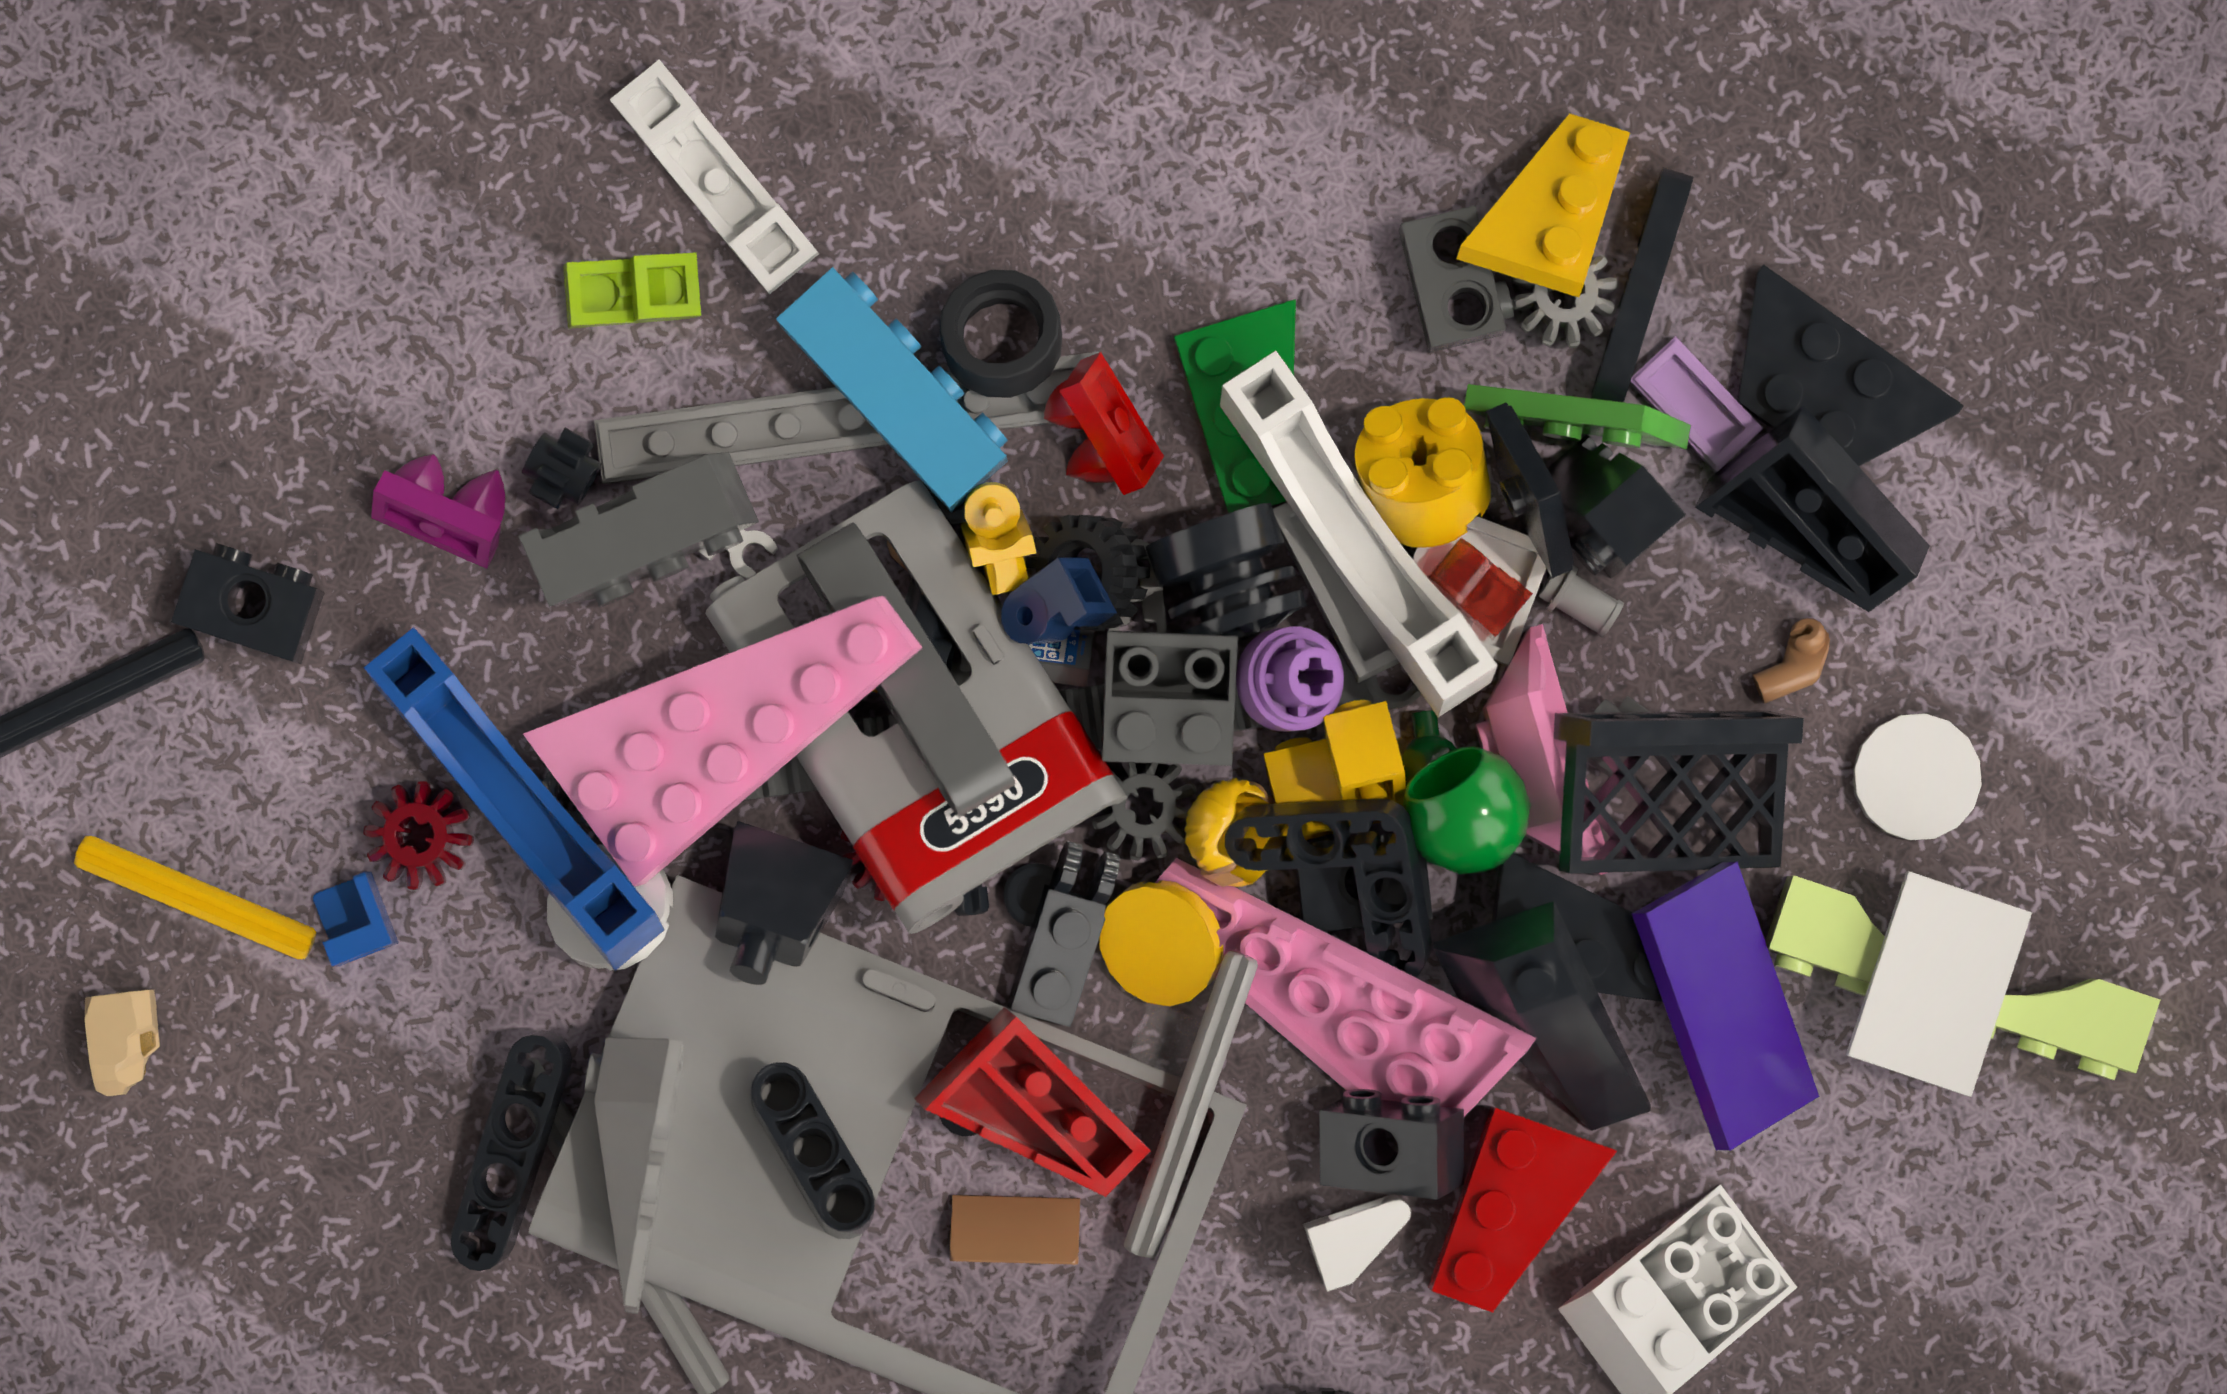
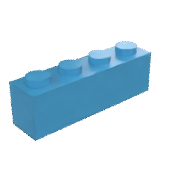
M832 267L780 314L776 320L787 335L952 513L966 500L968 494L976 486L985 483L1008 462L1007 456L1000 449L1008 440L983 412L973 420L959 405L957 400L965 393L941 366H937L931 373L913 355L922 346L896 318L888 326L870 308L878 301V298L853 271L844 279Z

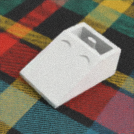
M1719 1185L1594 1278L1560 1306L1558 1310L1621 1394H1673L1793 1292L1797 1286L1724 1188Z

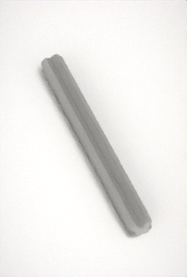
M1235 951L1227 952L1220 966L1124 1242L1125 1249L1135 1255L1154 1258L1159 1251L1258 967L1257 961L1254 958Z

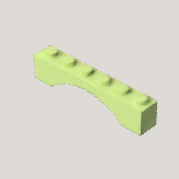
M1791 875L1786 878L1765 942L1769 951L1777 953L1774 962L1775 966L1807 977H1811L1813 968L1816 966L1838 974L1834 986L1865 996L1885 936L1871 922L1855 896ZM2088 979L2055 991L2024 996L2005 995L1991 1039L1994 1037L1996 1028L2019 1035L2020 1039L2017 1048L2054 1060L2057 1049L2081 1057L2078 1069L2115 1081L2118 1069L2130 1073L2137 1072L2160 999L2101 979Z

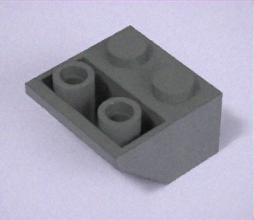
M1107 631L1101 738L1102 761L1232 766L1238 636Z

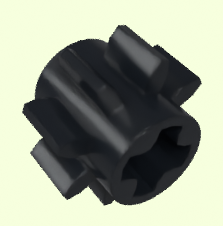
M566 427L559 439L544 432L533 447L522 470L523 475L535 481L529 493L556 509L560 508L564 498L579 505L590 490L601 467L600 462L588 456L594 444Z

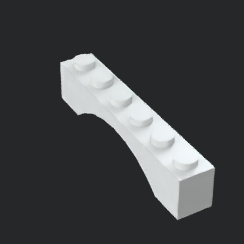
M1277 351L1222 386L1220 407L1437 717L1445 714L1490 684L1497 668L1496 662L1460 611L1427 578L1383 521L1341 456L1313 402Z

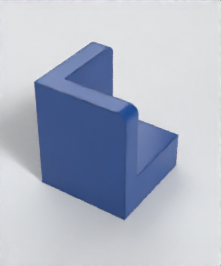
M364 871L354 875L353 879L314 895L313 901L328 937V941L323 942L332 967L345 965L399 944L372 872Z

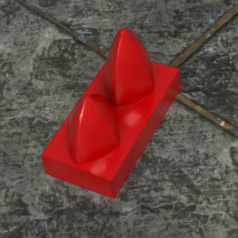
M1101 352L1081 359L1068 379L1059 384L1050 394L1044 410V419L1065 428L1083 429L1088 437L1069 459L1066 468L1067 476L1091 483L1116 482L1123 495L1146 486L1164 458V455Z

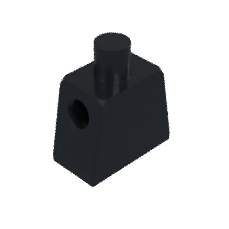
M737 821L728 855L715 938L720 942L737 947L730 967L731 974L743 982L762 985L768 979L774 960L793 967L801 966L844 893L853 860Z

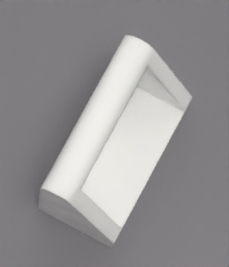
M1389 1195L1303 1223L1323 1285L1327 1291L1352 1284L1410 1219L1411 1212L1408 1204L1398 1196Z

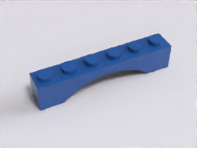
M414 627L364 667L379 692L614 971L665 930L652 907L539 780L453 672Z

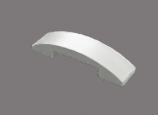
M660 60L656 61L610 99L650 151L769 294L819 255L818 251L781 206L764 189Z

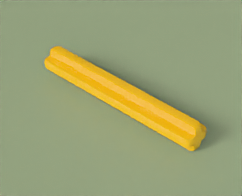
M85 836L76 851L74 864L77 868L290 957L305 959L312 949L316 937V931L313 927L95 836Z

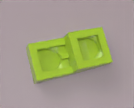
M696 253L638 255L624 260L567 262L563 265L568 329L681 320L701 316Z

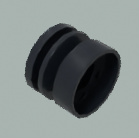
M1271 502L1247 507L1199 523L1154 541L1145 547L1159 587L1189 584L1192 595L1176 603L1168 610L1171 620L1199 613L1202 623L1180 633L1236 635L1239 642L1276 628L1278 624L1291 614L1307 606L1302 590L1274 597L1271 591V587L1296 577L1293 566L1264 569L1260 560L1261 557L1284 544Z

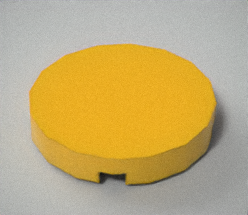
M1160 880L1158 883H1144L1145 881L1132 884L1107 906L1104 913L1105 922L1099 938L1100 951L1108 971L1125 991L1146 1003L1170 1007L1189 1002L1216 979L1224 958V946H1220L1217 931L1220 927L1215 914L1198 894L1177 882Z

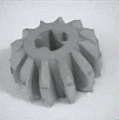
M1599 255L1590 263L1580 297H1575L1571 303V309L1559 308L1561 302L1559 299L1554 304L1550 301L1548 293L1553 291V289L1512 277L1511 282L1517 287L1531 290V293L1520 294L1511 299L1513 310H1523L1530 307L1534 310L1532 314L1525 318L1520 328L1525 333H1528L1540 321L1547 324L1548 326L1542 336V344L1547 347L1552 346L1555 341L1558 328H1564L1565 342L1569 348L1578 347L1580 344L1579 323L1590 336L1597 338L1603 332V328L1591 312L1604 317H1612L1617 309L1613 302L1598 297V295L1613 292L1618 288V280L1616 278L1608 277L1597 280L1595 277L1608 263L1607 258L1604 255Z

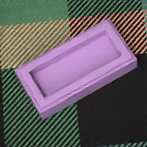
M1676 336L1632 376L1630 384L1654 409L1691 425L1688 445L1714 473L1719 471L1763 429Z

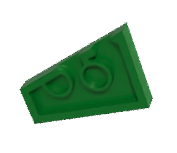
M1296 299L1174 336L1227 513L1262 503L1271 502L1273 507L1287 502L1220 407L1222 386L1275 351H1277L1294 375Z

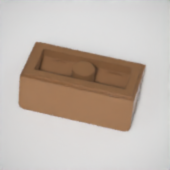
M952 1195L950 1261L1077 1265L1079 1263L1080 1198Z

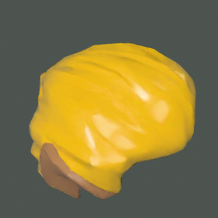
M1237 778L1213 783L1211 788L1204 790L1197 797L1187 812V825L1184 829L1187 833L1185 843L1189 848L1190 854L1197 861L1200 874L1217 885L1223 887L1250 885L1267 871L1244 869L1228 856L1225 848V834L1237 813L1245 807L1252 805L1275 804L1274 798L1269 796L1258 783L1243 779L1238 781ZM1249 827L1244 835V838L1254 839L1257 848L1263 849L1269 838H1271L1259 837L1256 827Z

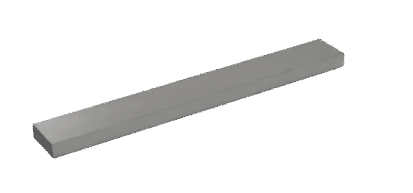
M1099 352L1060 357L1052 374L1034 390L1011 398L983 396L965 388L951 372L947 373L965 393L957 402L973 420L983 412L999 430L1052 424L1044 419V410L1050 394L1059 384L1068 379L1081 359ZM836 387L594 420L603 484L653 478L703 455L729 452L736 467L889 446Z

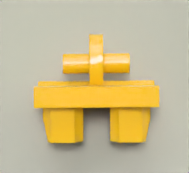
M985 482L976 486L968 494L964 503V517L967 522L960 524L965 546L973 567L983 565L984 574L989 582L992 595L1014 591L1028 580L1023 556L1036 553L1032 532L1022 509L1020 510L1015 493L1006 485L998 482Z

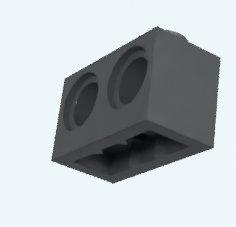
M1476 205L1401 223L1398 230L1428 353L1502 336L1506 331L1504 320L1514 317L1511 297L1505 280L1495 282L1492 270L1464 261L1454 264L1443 262L1436 256L1433 250V240L1444 232L1457 233L1466 240L1480 223ZM1461 293L1475 296L1483 307L1482 319L1478 323L1468 326L1455 322L1448 311L1449 300Z

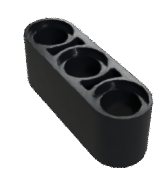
M775 1062L765 1066L756 1074L751 1088V1105L758 1121L818 1223L826 1233L837 1239H851L860 1236L869 1228L874 1216L875 1197L871 1186L800 1069L789 1063ZM785 1080L792 1083L799 1094L796 1104L784 1111H775L769 1108L763 1102L761 1094L770 1082ZM809 1135L819 1136L828 1142L832 1153L823 1165L808 1167L802 1164L795 1156L794 1148L797 1142ZM840 1191H851L857 1194L864 1204L863 1214L856 1221L850 1223H841L833 1219L827 1209L830 1197Z

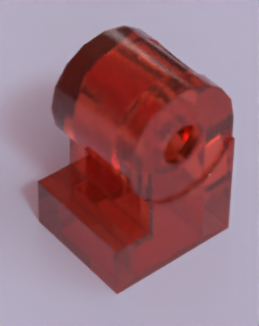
M1463 538L1457 540L1427 575V578L1451 603L1459 607L1492 641L1533 595L1514 577H1510Z

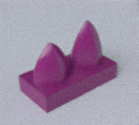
M434 454L414 459L399 468L394 474L384 470L373 492L372 519L485 569L488 568L498 547L501 523L505 513V489L502 477L497 469L469 481L452 499L443 496L444 475L440 463Z

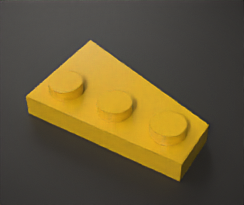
M1569 113L1461 244L1457 260L1579 298L1630 132Z

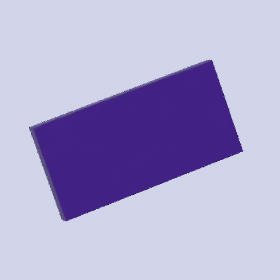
M1722 862L1632 913L1715 1150L1731 1151L1820 1097L1738 862Z

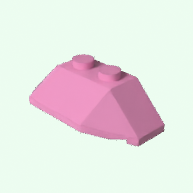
M1541 624L1530 627L1525 632L1509 665L1506 666L1483 707L1486 721L1475 724L1480 747L1503 756L1519 773L1524 782L1531 803L1528 829L1525 836L1560 855L1566 742L1555 740L1553 736L1555 713L1568 712L1544 627ZM1596 819L1583 832L1582 857H1594L1605 844L1600 824ZM1592 873V874L1598 876V875H1603V874H1606V873Z

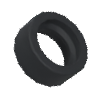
M992 269L967 278L951 292L941 310L939 333L942 351L949 370L965 388L983 396L1011 398L1032 391L1052 374L1061 357V320L1052 294L1037 279L1016 270ZM996 304L1016 305L1028 310L1035 317L1039 328L1038 341L1035 347L1024 357L1008 363H987L975 358L965 345L964 327L967 321L981 309Z

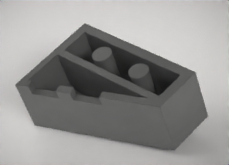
M721 452L703 455L632 486L633 490L596 507L592 503L576 510V517L558 526L543 530L535 528L518 535L549 607L596 599L599 607H604L633 594L634 590L631 582L650 574L653 582H656L687 569L689 565L685 557L705 548L708 556H712L742 543L744 540L740 531L758 523L759 520L730 453Z

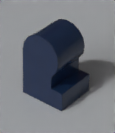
M1057 558L1011 592L1004 601L1001 610V621L1004 631L1012 640L1023 644H1046L1065 640L1073 632L1074 627L1099 626L1117 612L1089 558Z

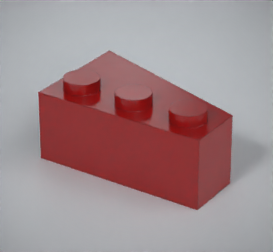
M1005 1007L914 1098L925 1110L946 1118L995 1144L1014 1151L1032 1160L1034 1163L1104 1197L1151 1151L1017 1016Z
M1491 1106L1428 1288L1438 1294L1493 1313L1613 1158L1617 1150Z

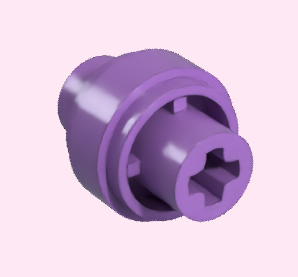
M1294 626L1265 631L1246 646L1238 661L1236 688L1242 706L1257 723L1272 730L1296 731L1319 725L1324 721L1323 717L1325 715L1332 714L1343 691L1344 674L1338 653L1324 636L1308 628Z

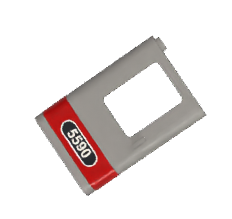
M914 481L893 491L747 580H744L742 576H736L722 583L710 594L713 603L705 613L730 653L794 629L780 607L778 597L783 590L806 577L798 561L797 554L854 522L867 540L874 536H882L889 541L971 668L972 675L959 688L1006 761L1015 779L1016 784L1013 787L958 818L946 802L898 723L877 736L868 737L859 730L848 712L796 755L891 908L896 912L910 934L922 931L946 917L962 903L965 893L1102 809L1113 804H1119L1128 798L1107 763L1102 761V756L1059 693L1030 646L1012 640L1004 631L1001 621L1002 603L996 595H992L989 583L978 566L973 567L967 549L922 481Z

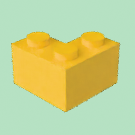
M1356 700L1337 707L1333 714L1323 717L1326 739L1312 742L1309 738H1294L1277 745L1275 751L1264 753L1267 778L1275 804L1382 798L1393 800L1403 806L1406 790L1405 771L1386 701L1375 704L1368 700ZM1374 820L1372 824L1380 823L1381 821ZM1310 821L1302 825V833L1306 840L1333 834L1328 825L1319 821ZM1288 824L1281 831L1282 836H1287Z

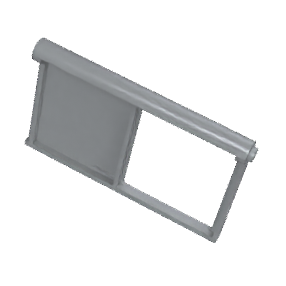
M677 875L672 885L673 908L670 906V914L667 919L670 925L665 937L647 958L640 961L608 1037L674 1039L683 1041L684 1062L644 1280L924 1394H1019L838 1321L832 1316L833 1304L862 1234L851 1239H837L826 1233L818 1223L758 1121L751 1105L752 1082L762 1068L775 1062L789 1063L799 1068L806 1076L871 1186L876 1202L916 1104L914 1098L922 1089L951 1015L954 1011L959 1010L990 1022L1004 1007L822 933L818 936L801 966L793 967L774 960L765 984L753 985L743 982L734 977L730 972L737 947L722 943L715 938L722 893ZM867 988H869V989H871V990H874V991H876V992H879V993H881V994H884V995H886V996H889V997H891V998H894V999H896V1000H899V1001H901V1002H904V1003H906V1004H909V1005H911V1006H913V1007H910V1006H908V1005H905V1004H903V1003H900V1002H898V1001H895V1000H893V999H890V998H888V997H885V996H883V995H880V994H878V993H875V992H873V991H870V990H868ZM1008 1009L1046 1046L1175 1098L1181 1078ZM776 1080L770 1082L764 1088L761 1097L769 1108L775 1111H784L796 1104L799 1094L792 1083L785 1080ZM586 1091L534 1213L529 1234L619 1270L594 1102L596 1093ZM1217 1092L1213 1093L1207 1110L1213 1113L1212 1124L1105 1394H1133L1246 1109L1247 1105ZM815 1135L803 1137L794 1148L796 1158L808 1167L823 1165L832 1153L828 1142ZM840 1191L830 1197L827 1209L833 1219L841 1223H850L856 1221L863 1214L864 1204L857 1194L851 1191Z

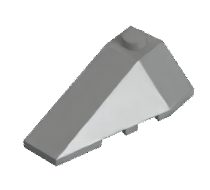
M606 1038L603 1055L591 1053L587 1070L585 1091L596 1093L594 1102L625 1312L638 1314L684 1062L683 1041Z

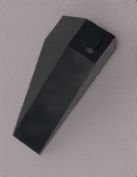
M1554 901L1434 942L1433 949L1457 998L1537 1038L1519 1060L1591 1131L1651 1111V1104Z

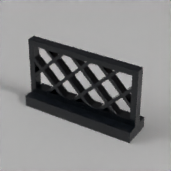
M1764 710L1555 713L1553 739L1566 742L1559 871L1579 874L1710 870L1722 862H1738L1740 869L1781 867L1788 744L1802 743L1804 718ZM1726 754H1734L1730 760L1725 756ZM1755 754H1766L1765 777L1755 790L1752 791L1739 772ZM1672 755H1681V757L1675 761ZM1703 755H1707L1719 772L1700 793L1686 774ZM1618 756H1628V758L1622 762ZM1650 756H1655L1667 773L1647 794L1633 775ZM1587 757H1602L1614 773L1595 795L1586 786ZM1730 784L1743 803L1724 824L1711 805ZM1678 786L1691 804L1677 821L1671 825L1658 806ZM1625 787L1638 803V806L1619 827L1605 810V807ZM1754 815L1761 824L1760 852L1747 853L1735 836ZM1702 817L1715 833V836L1699 854H1694L1682 838ZM1649 818L1663 837L1646 856H1642L1630 839ZM1596 819L1610 838L1594 857H1582L1583 832ZM1725 848L1729 851V853H1721V852H1722ZM1674 849V851H1675L1678 855H1668V854ZM1619 851H1621V852L1624 854V856H1616V855L1618 854Z

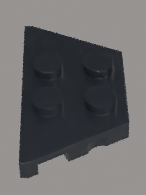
M1764 264L1756 273L1755 290L1737 401L1746 411L1770 428H1775L1802 406H1805L1860 467L1956 416L1964 407L1963 404Z

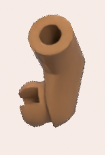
M1803 618L1797 621L1791 628L1782 663L1752 675L1764 704L1813 685L1818 681L1830 648L1829 634L1820 621L1814 618Z

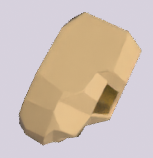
M154 990L85 997V1028L89 1064L97 1092L105 1096L126 1095L132 1086L143 1080L146 1074L148 1058L160 1047Z

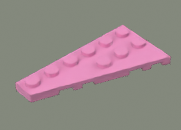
M884 596L874 597L523 733V735L633 886L644 885L916 654L922 646Z
M1178 858L1170 864L1155 882L1158 883L1160 880L1177 882L1199 895L1215 914L1220 927L1217 935L1220 946H1224V956L1229 951H1235L1250 956L1257 961L1258 967L1245 1003L1346 1091L1354 1089L1376 1090L1382 1093V1100L1398 1102L1410 1096H1432L1440 1099V1106L1464 1109L1465 1117L1528 1051L1537 1039L1234 886L1223 887L1211 882L1200 874V869Z

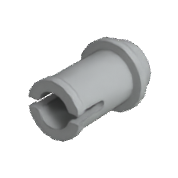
M1573 565V570L1555 578H1552L1550 575L1538 595L1548 602L1546 609L1551 612L1555 607L1597 632V635L1603 638L1620 614L1624 602L1614 599L1577 576L1578 568Z

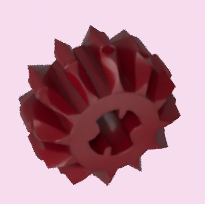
M419 781L417 783L414 803L411 802L407 790L402 785L392 787V797L398 808L393 810L389 805L381 801H375L371 808L375 814L386 819L384 827L366 825L363 829L365 836L383 838L384 845L373 848L367 853L369 861L379 862L390 856L393 858L383 874V878L389 882H394L399 878L405 867L408 866L406 883L408 889L411 890L420 889L423 882V868L426 869L430 880L435 886L444 885L446 883V876L439 864L442 860L456 870H462L466 865L462 857L450 851L452 845L472 846L474 844L473 835L453 833V826L465 823L470 819L469 811L467 809H459L448 815L444 814L455 796L448 789L440 792L433 803L429 805L431 787L430 783L426 781ZM413 819L420 825H431L433 827L434 838H426V841L431 843V845L423 853L417 846H406L404 844L403 833H411V830L406 828V826Z

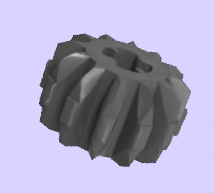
M1122 762V766L1129 778L1122 782L1113 771L1112 773L1126 796L1129 797L1132 794L1135 798H1138V789L1148 788L1153 790V801L1163 804L1162 814L1158 819L1151 815L1152 823L1149 825L1135 823V812L1126 809V799L1119 804L1110 805L1112 806L1113 813L1101 815L1093 819V826L1098 830L1104 829L1115 822L1118 824L1120 829L1107 842V847L1112 851L1120 847L1128 834L1134 837L1130 849V858L1132 860L1139 861L1141 859L1143 839L1150 838L1157 858H1164L1167 856V849L1160 837L1162 833L1167 831L1176 842L1180 844L1185 843L1187 834L1172 824L1174 817L1186 820L1187 812L1190 808L1176 807V800L1194 795L1196 793L1195 785L1191 783L1185 784L1174 791L1171 789L1169 784L1182 771V767L1179 764L1169 766L1161 779L1155 776L1158 763H1146V774H1137L1135 762Z

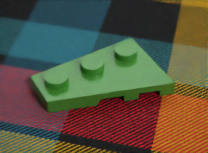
M1472 384L1467 386L1464 407L1467 411L1485 417L1484 428L1489 429L1486 411L1507 402L1508 406L1511 405L1522 425L1543 427V435L1548 437L1581 441V435L1588 434L1601 436L1603 443L1621 447L1640 448L1641 443L1687 450L1691 425L1646 405Z

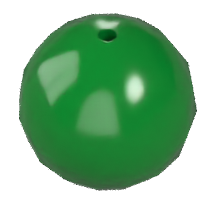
M1470 746L1448 752L1428 763L1407 784L1403 807L1410 816L1417 851L1430 864L1457 874L1484 872L1501 865L1515 852L1528 829L1531 803L1522 778L1503 756L1485 749Z

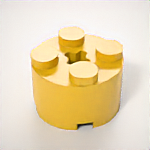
M1444 397L1438 400L1426 398L1411 399L1391 406L1376 407L1364 418V428L1355 446V464L1359 483L1397 540L1409 547L1426 548L1450 543L1467 533V525L1479 513L1482 517L1487 510L1491 497V485L1482 435L1476 422L1466 413L1464 405L1459 400L1451 397Z

